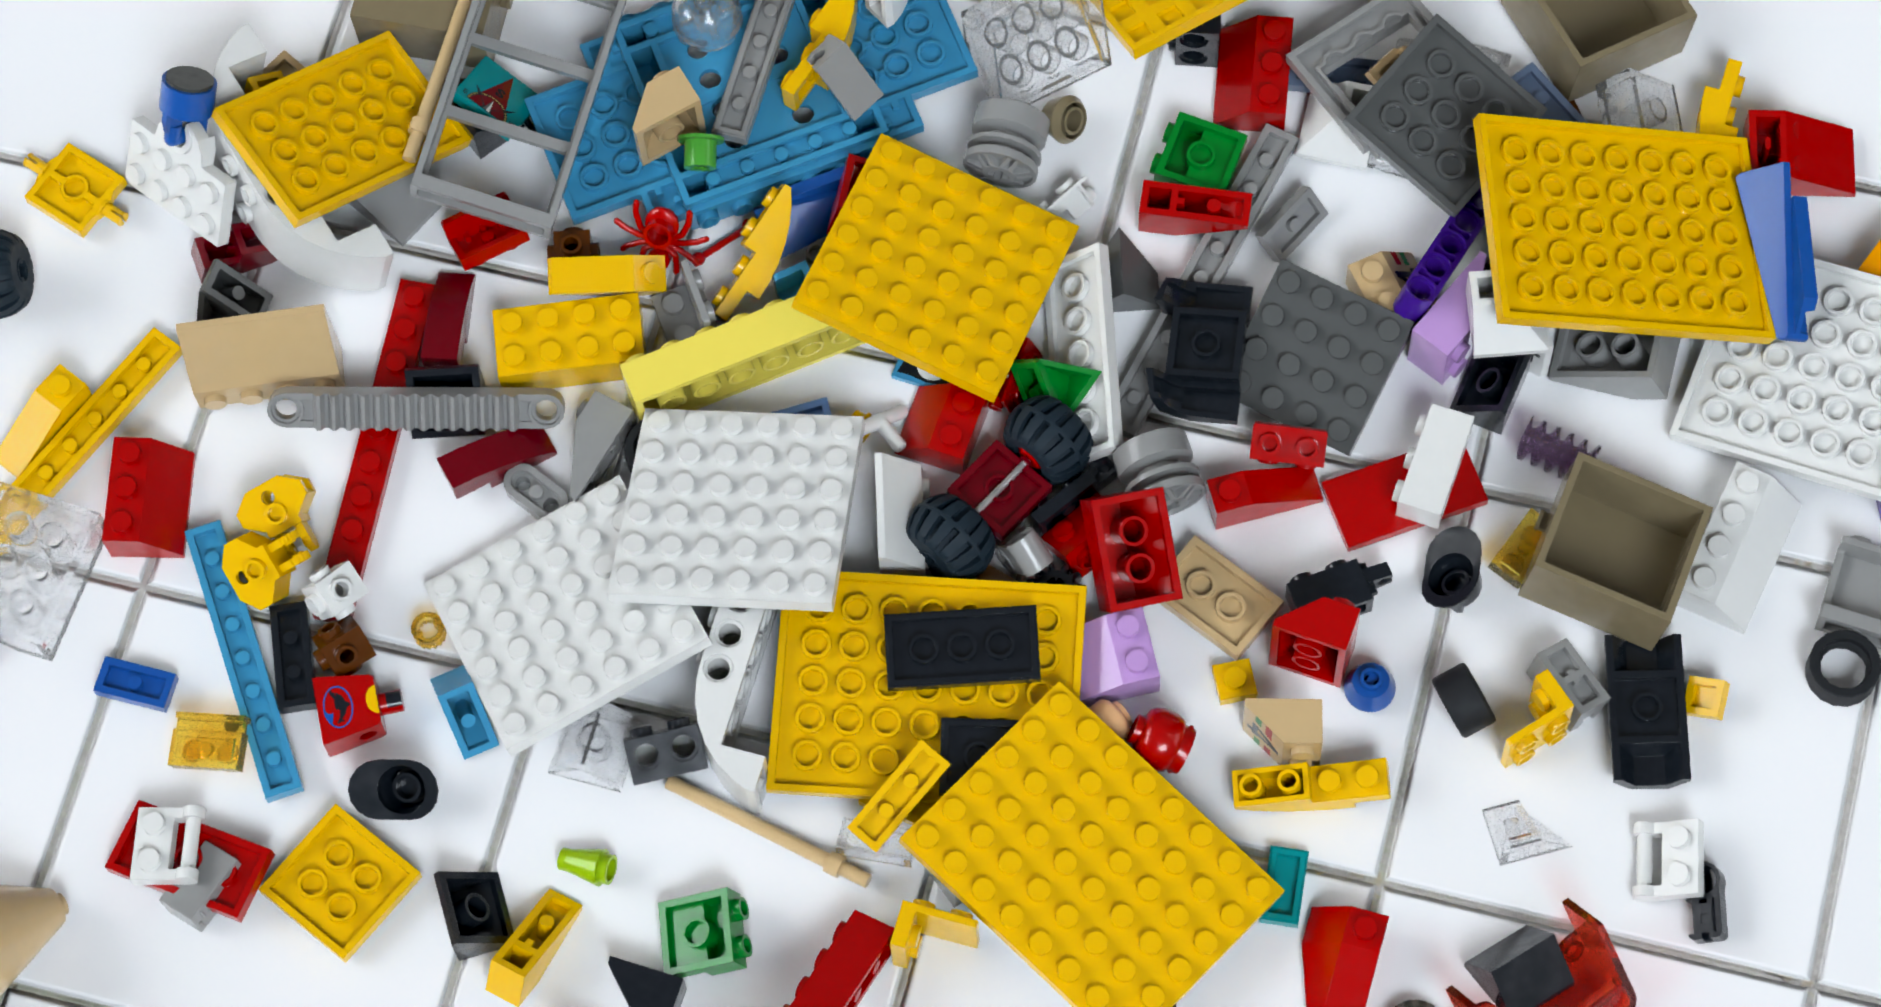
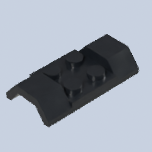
M1672 634L1659 639L1652 651L1624 641L1616 636L1604 635L1606 692L1611 697L1607 702L1613 783L1628 789H1669L1690 782L1691 767L1681 634Z

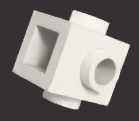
M349 560L332 568H329L328 565L319 568L308 576L311 583L301 589L306 597V606L312 614L317 617L319 616L321 621L335 617L337 621L345 618L356 610L353 603L370 592Z

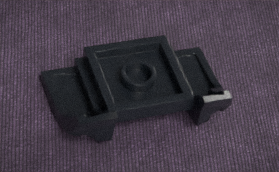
M1165 278L1154 300L1159 304L1163 314L1172 315L1166 370L1164 373L1154 368H1146L1150 397L1160 412L1188 421L1238 424L1241 399L1240 382L1247 323H1250L1253 287Z

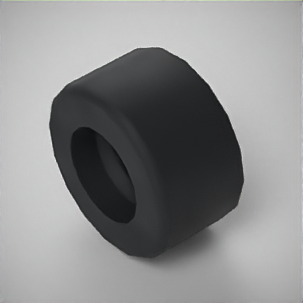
M1460 663L1432 679V683L1462 737L1467 738L1496 721L1493 711L1465 663Z

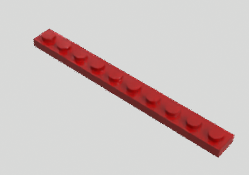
M405 279L400 280L372 387H406L405 368L419 366L426 320L435 284ZM374 428L360 431L325 565H328L329 568L349 560L362 581L402 428L396 431H391L389 428H384L381 431H376ZM312 614L315 620L321 621L319 616L317 617ZM332 617L323 621L330 622L337 621V619Z

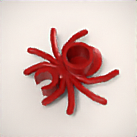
M637 199L633 201V216L639 230L625 224L619 218H614V223L621 229L638 238H642L624 243L620 246V251L623 252L628 248L644 245L641 247L639 255H646L648 250H650L648 255H665L666 268L673 257V273L675 275L680 272L678 253L691 261L695 267H698L700 264L695 256L680 246L699 245L709 241L708 236L698 239L679 240L686 236L692 225L693 212L691 210H688L686 213V223L680 233H678V217L674 211L667 207L660 206L651 209L646 215L644 226L639 214L640 203Z

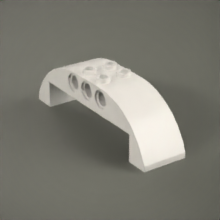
M249 23L241 26L231 36L220 53L213 73V77L217 81L214 108L245 95L244 90L247 78L263 74L267 51ZM212 117L208 119L207 135L208 137L215 136L216 152L213 165L237 181L234 201L237 204L236 209L240 219L244 224L249 223L261 243L277 260L307 279L337 289L377 291L386 286L394 252L376 224L338 241L322 216L294 228Z
M712 607L708 618V627H711L708 637L713 645L697 653L696 660L700 662L695 688L698 726L710 765L722 786L749 812L760 815L767 794L768 765L766 757L736 749L734 746L778 609Z

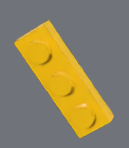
M921 739L847 828L877 853L952 763L925 740Z

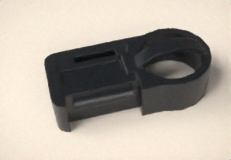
M1704 861V897L1686 899L1692 905L1694 934H1690L1689 938L1697 944L1720 942L1728 938L1725 876L1715 865ZM1711 870L1715 873L1716 876V884L1714 887Z

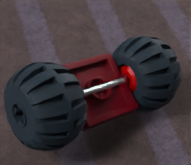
M1037 395L1021 402L1012 410L1006 420L1003 431L1005 445L996 439L951 484L946 493L930 496L914 508L908 518L906 533L919 550V553L925 557V562L929 566L931 573L937 577L974 579L982 574L993 558L996 548L995 537L1003 542L1036 506L1052 492V485L1067 482L1070 478H1074L1084 470L1090 459L1088 456L1093 447V439L1085 423L1081 421V418L1069 406L1049 395Z

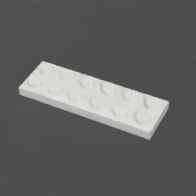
M1097 242L1065 256L1045 297L1049 360L1102 371L1074 411L1081 418V421L1085 423L1093 439V447L1088 456L1090 457L1089 462L1113 454L1123 444L1109 250L1107 245Z

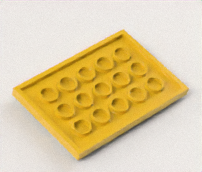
M388 30L214 108L211 117L293 227L297 228L415 172L425 139L416 163H409L403 160L402 156L410 136L408 128L411 119L418 114L429 82ZM450 119L446 120L432 164L469 146L472 139L459 122Z

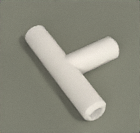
M900 404L864 419V436L877 430L894 452L902 451L906 447V442L891 424L908 416L907 407Z

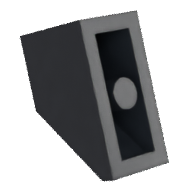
M610 956L608 961L609 967L628 1007H681L687 991L683 978Z

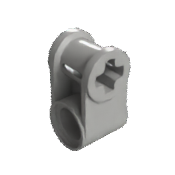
M1022 526L1018 529L1019 533L1008 540L1006 544H998L994 552L1008 572L1030 577L1047 567L1054 558L1034 528Z

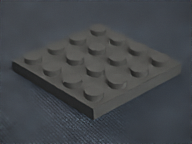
M1436 14L1342 123L1449 216L1455 217L1481 188L1473 119L1478 113L1540 119L1548 109L1439 14Z
M1281 259L1246 331L1240 382V403L1284 425L1327 430V446L1351 456L1416 323L1287 260Z

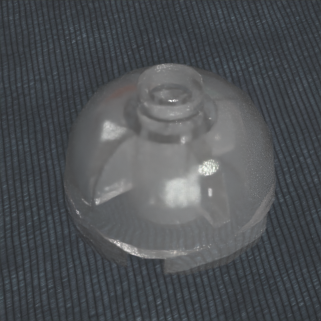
M674 0L671 7L672 25L676 36L684 45L687 43L690 46L696 47L697 51L712 52L725 48L736 39L735 35L743 25L740 0Z

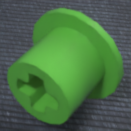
M687 133L677 136V141L684 144V169L690 171L716 170L717 145L724 143V137L707 133Z

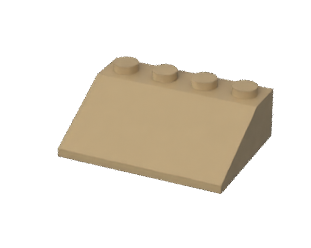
M324 304L176 324V332L190 384L200 408L218 410L226 407L227 404H259L264 399H269L275 390L286 386L345 387L342 347Z

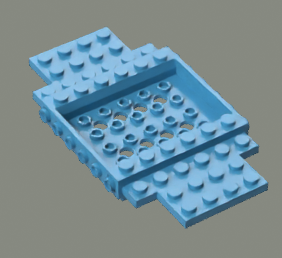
M755 0L663 1L637 14L623 15L563 197L573 225L631 205L637 199L643 202L647 214L655 207H667L674 211L680 222L686 219L687 211L691 210L693 212L691 230L711 228L722 219L733 215H746L755 207L762 205L763 198L772 186L777 189L781 184L790 186L845 166L849 153L864 158L869 157L881 133L899 141L924 132V124L914 100L978 77L977 67L947 0H908L901 16L889 28H886L866 8L865 0H857V21L850 49L884 95L854 121L848 116L830 89L827 91L816 84L799 107L809 108L814 113L811 121L807 123H798L793 119L795 111L784 105L780 84L787 72L790 70L794 71L801 62V55L805 47L811 42L810 27L808 26L810 18L815 10L818 8L822 9L828 0H795L780 48L787 51L788 57L783 62L774 63L748 144L739 148H731L726 145L724 140L723 144L717 145L716 170L690 171L684 169V145L643 166L639 160L632 128L647 82L651 81L659 72L672 70L679 66L700 98L706 133L712 134L711 131L716 116L713 114V108L722 101ZM604 36L580 44L581 53L589 69L593 70ZM695 43H703L708 47V53L699 59L692 58L688 54L689 47ZM713 72L720 76L721 81L715 87L705 88L700 83L701 77L706 73ZM574 80L525 98L524 101L536 132L570 142L588 83ZM543 149L557 181L565 155Z

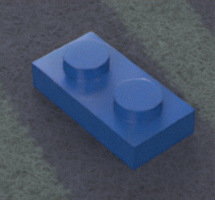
M105 656L93 691L101 697L167 713L179 678L175 673Z

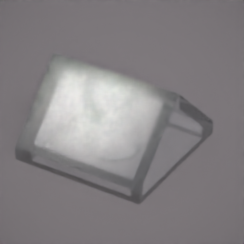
M611 703L603 705L562 728L548 773L621 793L629 769L623 739L631 737L629 730L642 727L643 721Z

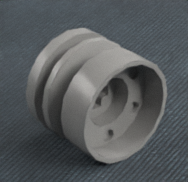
M990 98L981 101L977 105L972 124L973 135L968 139V149L964 154V168L969 174L991 185L1005 188L1031 186L1037 180L1038 167L1042 160L1040 151L1045 148L1049 133V118L1038 108L1019 100Z
M1166 427L1142 433L1127 440L1112 454V461L1120 482L1128 485L1125 488V492L1164 487L1169 516L1191 507L1206 494V486L1203 479L1200 478V470L1196 464L1191 463L1193 451L1186 432L1181 428Z

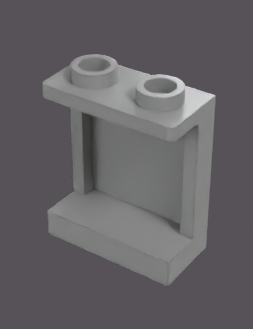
M1843 536L1837 549L1814 629L1826 633L1837 630L1854 631L1867 637L1876 648L1881 649V546L1872 544L1869 539L1862 536Z

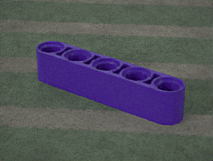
M1481 188L1455 217L1450 215L1394 300L1393 309L1395 313L1415 323L1419 322L1427 313L1485 225Z

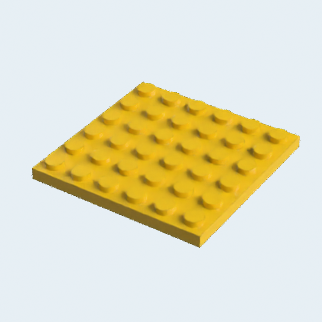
M881 133L796 294L791 308L994 403L1080 226Z

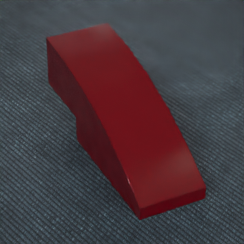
M243 222L231 224L229 244L216 247L204 237L194 238L191 250L201 283H203L214 259H219L240 274L278 261L261 243L249 223L244 224Z
M439 272L431 297L420 358L424 367L462 365L464 344L468 342L476 281L475 274Z
M517 429L516 431L505 430L481 438L436 459L456 499H459L488 483L493 488L503 483L504 476L509 469L519 464H529L534 467L557 455V451L544 429Z

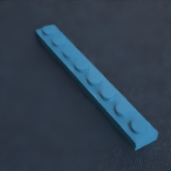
M220 520L184 531L265 799L270 803L303 792L304 787L282 716L278 710L276 696L248 606L240 601L222 570L224 545L228 543L223 525Z

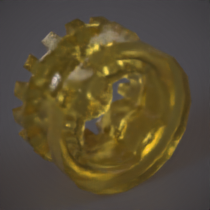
M424 612L418 615L411 625V633L417 645L423 649H436L446 639V628L440 616L436 613ZM428 622L430 624L433 622L435 629L438 630L436 635L431 638H425L423 632L420 631L421 627L424 626L423 624H428Z

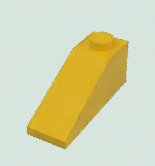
M665 255L547 258L549 295L613 296L638 293L639 296H647L667 292Z
M59 364L34 390L0 445V465L17 478L92 396L87 384Z
M549 888L491 959L485 990L519 1007L540 981L582 911L583 905Z

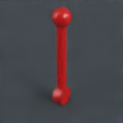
M749 219L743 221L741 228L705 251L695 252L693 256L699 261V266L704 264L707 257L742 236L740 232Z

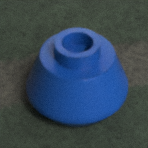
M1362 663L1355 666L1349 671L1344 681V693L1347 700L1360 711H1380L1386 708L1395 696L1396 683L1393 675L1384 666L1376 663Z

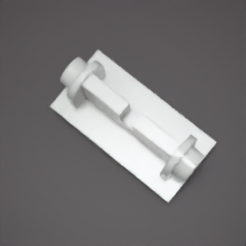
M1086 176L1076 181L1070 177L1054 190L1058 196L1048 204L1043 200L1037 207L1065 220L1067 219L1062 213L1066 211L1073 220H1076L1089 207L1094 205L1093 200L1097 195L1089 186L1084 189L1081 185L1087 179Z

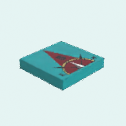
M485 56L458 86L453 101L463 109L521 127L530 116L524 99L537 93L489 57ZM501 136V137H502L503 139H505L506 141H509V140L511 139V138H507V137Z

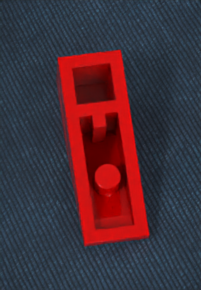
M1144 180L1139 207L1138 231L1176 236L1248 229L1253 193Z
M1290 467L1243 470L1206 480L1205 497L1216 530L1322 503L1324 500L1314 469Z

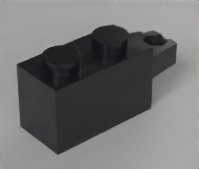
M1357 558L1348 562L1345 559H1340L1328 564L1325 570L1311 575L1310 572H1304L1294 576L1290 583L1286 584L1285 598L1290 610L1293 611L1322 597L1330 599L1340 597L1354 603L1355 607L1361 609L1360 615L1372 611L1373 596L1378 594L1377 588L1391 583L1393 575L1387 562L1367 567L1365 562L1359 564Z

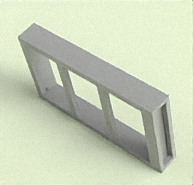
M472 0L410 184V196L550 240L627 0H577L612 11L593 70L476 33L487 0ZM471 46L588 83L570 142L453 106L452 102ZM446 120H454L565 155L547 212L429 176L428 174Z

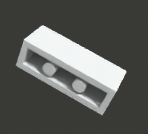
M1433 403L1428 415L1420 414L1414 435L1420 437L1417 447H1409L1403 464V468L1409 469L1405 481L1398 479L1392 496V501L1397 502L1396 516L1439 529L1472 432L1475 416Z

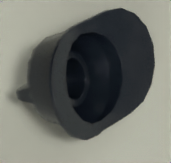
M1462 526L1447 528L1436 535L1429 545L1422 581V595L1426 602L1434 607L1451 608L1456 613H1463L1464 607L1473 603L1482 590L1480 574L1481 541L1477 534L1469 528Z
M378 759L365 762L356 768L349 780L348 793L350 801L356 810L367 818L377 820L420 819L432 811L437 803L439 789L435 776L421 762L407 759Z

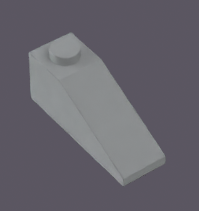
M596 390L589 400L585 399L580 404L576 413L577 420L569 495L570 500L577 502L580 496L599 485L625 444L630 430L637 424L633 409Z

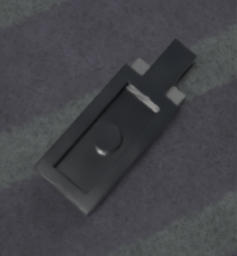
M1107 456L1089 462V468L1079 477L1070 478L1063 485L1061 491L1050 500H1042L1033 510L1032 514H1030L1032 527L1038 536H1043L1081 505L1080 500L1088 499L1095 493H1099L1100 490L1116 479L1118 475L1113 462Z

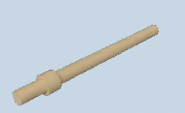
M472 0L457 1L418 114L411 119L408 128L410 136L402 159L409 163H416L422 143L428 134L431 118Z
M676 776L669 777L665 783V789L822 866L823 872L835 878L842 876L864 888L869 885L872 879V874L848 863L847 857L835 851L828 853Z

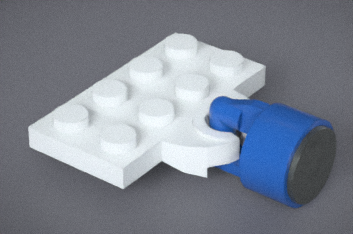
M177 66L167 70L162 75L159 97L162 121L156 125L144 115L132 118L125 179L127 183L216 247L229 244L237 181L213 165L216 152L215 136L208 137L207 125L208 119L211 117L215 107L217 81L209 72L201 68Z

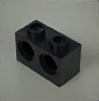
M1221 15L1169 42V51H1175V65L1218 68Z
M689 716L666 721L668 728L653 731L652 726L647 725L629 730L631 737L624 738L623 742L634 786L708 768L698 721L690 722ZM679 735H688L694 740L695 747L691 753L680 755L673 749L672 743L674 739ZM651 744L656 748L658 756L655 761L649 764L638 761L635 751L640 745Z

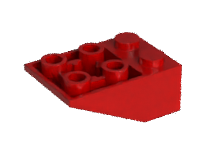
M1748 110L1743 127V137L1747 138L1752 170L1780 162H1790L1791 196L1855 197L1853 129L1786 110Z

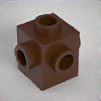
M568 227L563 231H553L554 245L547 246V258L600 256L599 242L593 243L590 229L583 230L579 227Z
M350 614L339 621H330L324 624L318 630V633L311 637L317 647V650L312 652L314 658L324 672L330 668L335 676L352 675L362 668L364 662L377 655L360 626Z

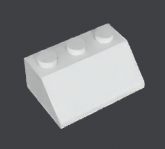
M882 452L874 453L880 574L926 576V570L929 569V566L925 562V557L919 553V550L908 538L906 527L908 518L914 508L930 497V478H922L921 464Z

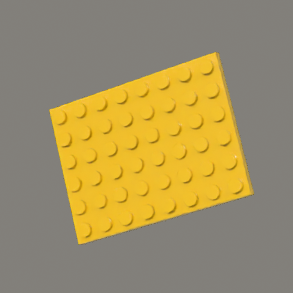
M1478 113L1473 119L1497 324L1770 344L1776 339L1775 329L1735 179L1739 173L1752 170L1747 138Z
M840 572L834 612L781 610L766 783L767 793L871 799L921 739L925 740L940 753L942 718L1020 720L1059 681L1080 699L1087 586ZM1036 605L1041 682L888 692L884 614ZM939 780L919 803H936L942 797L939 796Z
M1060 681L899 839V843L1072 1007H1173L1285 892L1273 878Z

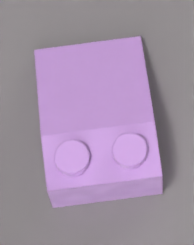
M1482 251L1479 252L1412 329L1407 360L1441 385L1450 376L1456 378L1468 362L1465 356L1471 346L1468 344L1471 332L1465 290L1468 273L1471 271H1484L1487 255Z
M1143 607L1106 614L1085 623L1080 700L1087 707L1092 706L1101 699L1113 702L1160 691V674Z

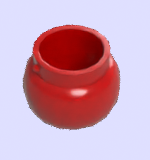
M1156 707L1151 709L1145 716L1137 715L1126 741L1131 743L1132 749L1157 772L1167 770L1168 773L1177 774L1191 751L1197 730L1194 729L1193 725H1186L1184 718L1175 711Z

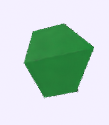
M1041 358L1015 359L1011 367L1023 401L1037 395H1049L1062 401L1073 412L1102 373V371Z

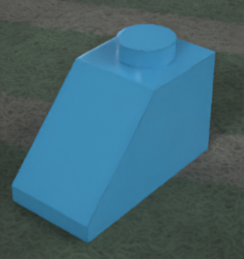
M464 665L430 679L464 760L499 745L472 679Z

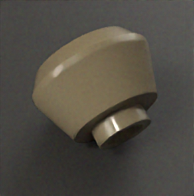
M1074 95L1058 97L1048 101L1042 109V112L1050 120L1048 134L1057 142L1069 144L1083 133L1086 126L1087 113L1082 101Z

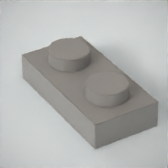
M1301 186L1255 234V237L1274 262L1280 263L1281 259L1286 260L1329 213L1310 187Z

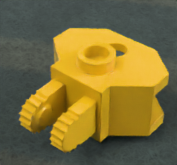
M288 474L283 476L276 475L245 493L236 515L243 529L266 532L270 539L280 538L296 529L303 544L311 552L319 548V543L308 524V521L311 520L308 511L316 493V489L309 478ZM272 492H273V494H274V496H275L274 501H273L272 498H271ZM294 543L284 546L290 558L298 553Z
M296 529L273 540L250 531L224 545L222 570L240 601L263 610L289 596L291 572L297 570V565L311 558L308 550L300 551L291 558L286 552L284 546L294 543L300 537ZM240 571H242L248 583H242L240 581Z

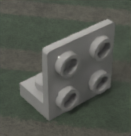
M687 259L680 261L685 285L651 296L652 304L667 342L671 340L681 341L694 336L698 330L704 327H717V318L711 301L706 298L698 268L691 270Z

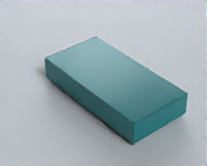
M1271 845L1267 874L1285 892L1261 916L1260 923L1298 928L1309 851Z

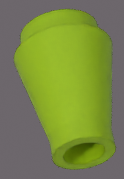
M564 847L559 853L557 867L559 870L566 871L599 887L602 884L609 885L613 881L617 870V857L610 854L608 849H569Z

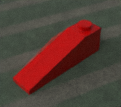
M1353 906L1311 907L1302 940L1306 1007H1366L1389 916Z

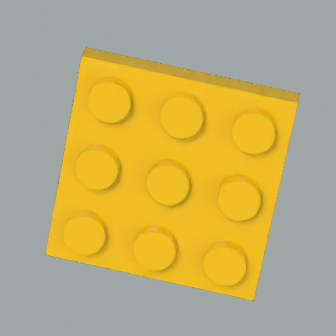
M335 804L258 890L346 963L423 876L410 863Z

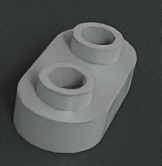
M519 464L509 469L504 476L503 483L508 497L536 519L551 513L545 510L546 506L551 503L557 504V509L569 503L566 492L560 486L529 464ZM527 482L530 484L526 490L518 489L520 483Z

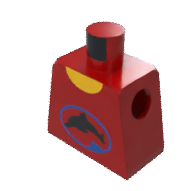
M374 675L312 678L323 745L329 757L384 737L387 734L384 715L405 711L401 689L380 693Z

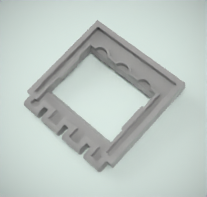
M1372 0L1286 55V63L1362 154L1370 151L1377 159L1381 156L1342 123L1355 108V105L1336 83H1332L1326 75L1408 23H1411L1420 33L1434 17L1420 0Z

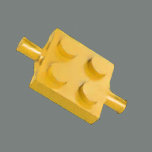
M68 142L59 155L48 163L33 153L27 155L29 159L25 157L23 166L38 174L35 184L24 196L27 203L83 239L96 222L104 216L118 226L124 225L123 220L127 221L128 213L113 205L115 199L126 187V179Z

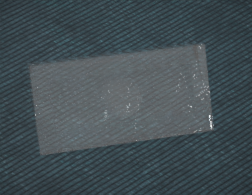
M843 818L835 846L837 853L846 857L912 868L914 856L899 843L900 837L909 828L898 827L876 853L847 828L853 819Z

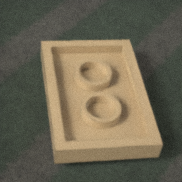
M1194 535L1176 557L1183 599L1159 604L1237 661L1284 606V600Z

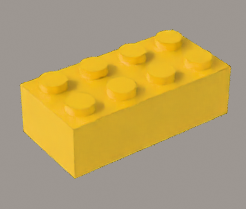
M638 293L492 310L497 372L501 387L560 388L623 380L619 365L625 363L629 357L635 354H647L643 311Z

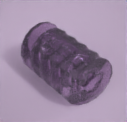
M1533 416L1517 448L1518 460L1522 461L1531 454L1530 465L1534 467L1542 460H1545L1544 471L1550 473L1558 466V478L1563 480L1578 452L1598 459L1602 446L1598 445L1590 453L1588 452L1587 439H1584L1578 446H1575L1574 433L1571 432L1562 440L1560 439L1561 427L1557 426L1548 434L1547 421L1543 420L1535 428L1533 427Z

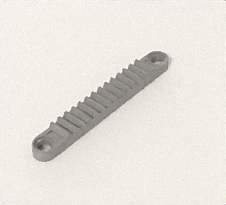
M280 387L272 393L269 398L267 413L271 421L280 427L315 428L317 431H321L324 428H330L332 431H336L339 428H345L347 431H351L354 428H359L362 431H366L369 428H374L376 431H381L384 428H389L391 431H396L399 428H404L406 431H411L414 428H419L421 431H426L429 428H433L436 431H441L444 428H448L451 431H456L459 428H463L465 431H471L474 428H478L480 431H486L487 429L516 431L517 429H548L557 426L564 418L565 401L560 392L552 388ZM281 399H289L296 404L297 410L291 415H284L277 410L276 403ZM543 400H549L557 406V411L551 416H543L536 410V405Z

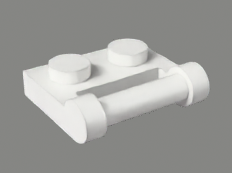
M200 805L139 807L129 880L134 885L197 884L199 870L196 869L200 829L201 823L206 820L207 809ZM179 823H186L180 867L173 869Z
M1699 818L1663 822H1635L1633 824V836L1637 838V885L1633 886V900L1653 902L1704 897V822ZM1662 838L1661 885L1653 886V839Z

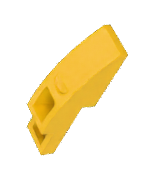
M828 0L822 9L818 8L812 14L808 25L810 27L811 42L805 47L801 55V62L794 71H788L781 83L785 106L797 111L816 84L827 91L829 90L819 74L812 68L813 65H810L807 61V58L825 40L824 38L828 34L844 41L849 48L851 47L857 21V0Z
M1728 58L1720 89L1705 85L1697 116L1695 133L1737 137L1739 128L1732 126L1737 108L1731 107L1730 104L1733 96L1740 98L1746 77L1739 75L1742 66L1741 61Z
M781 184L778 189L774 186L770 188L761 202L765 208L758 219L752 216L740 232L744 236L740 245L752 253L749 257L744 254L731 271V273L736 275L728 288L722 285L711 300V303L715 305L713 309L716 317L722 321L728 320L746 293L759 300L773 277L784 250L790 226L792 208L791 187L786 184Z
M1386 758L1311 767L1308 762L1232 771L1234 808L1236 810L1271 812L1355 808V803L1391 799L1389 765Z

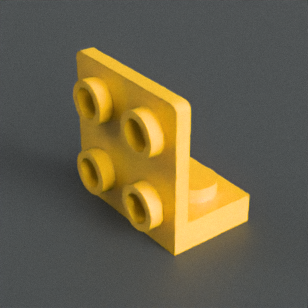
M1548 669L1535 676L1529 698L1530 704L1528 707L1536 721L1506 739L1500 761L1504 768L1513 763L1516 766L1526 763L1536 754L1534 750L1545 743L1549 747L1553 746L1567 735L1566 730L1571 722L1574 704Z
M914 899L913 903L903 900L890 942L893 965L908 969L911 957L918 958L923 941V936H920V934L978 948L980 941L978 921L973 919L972 914L963 910L951 909L949 913L935 909L936 906L926 900Z

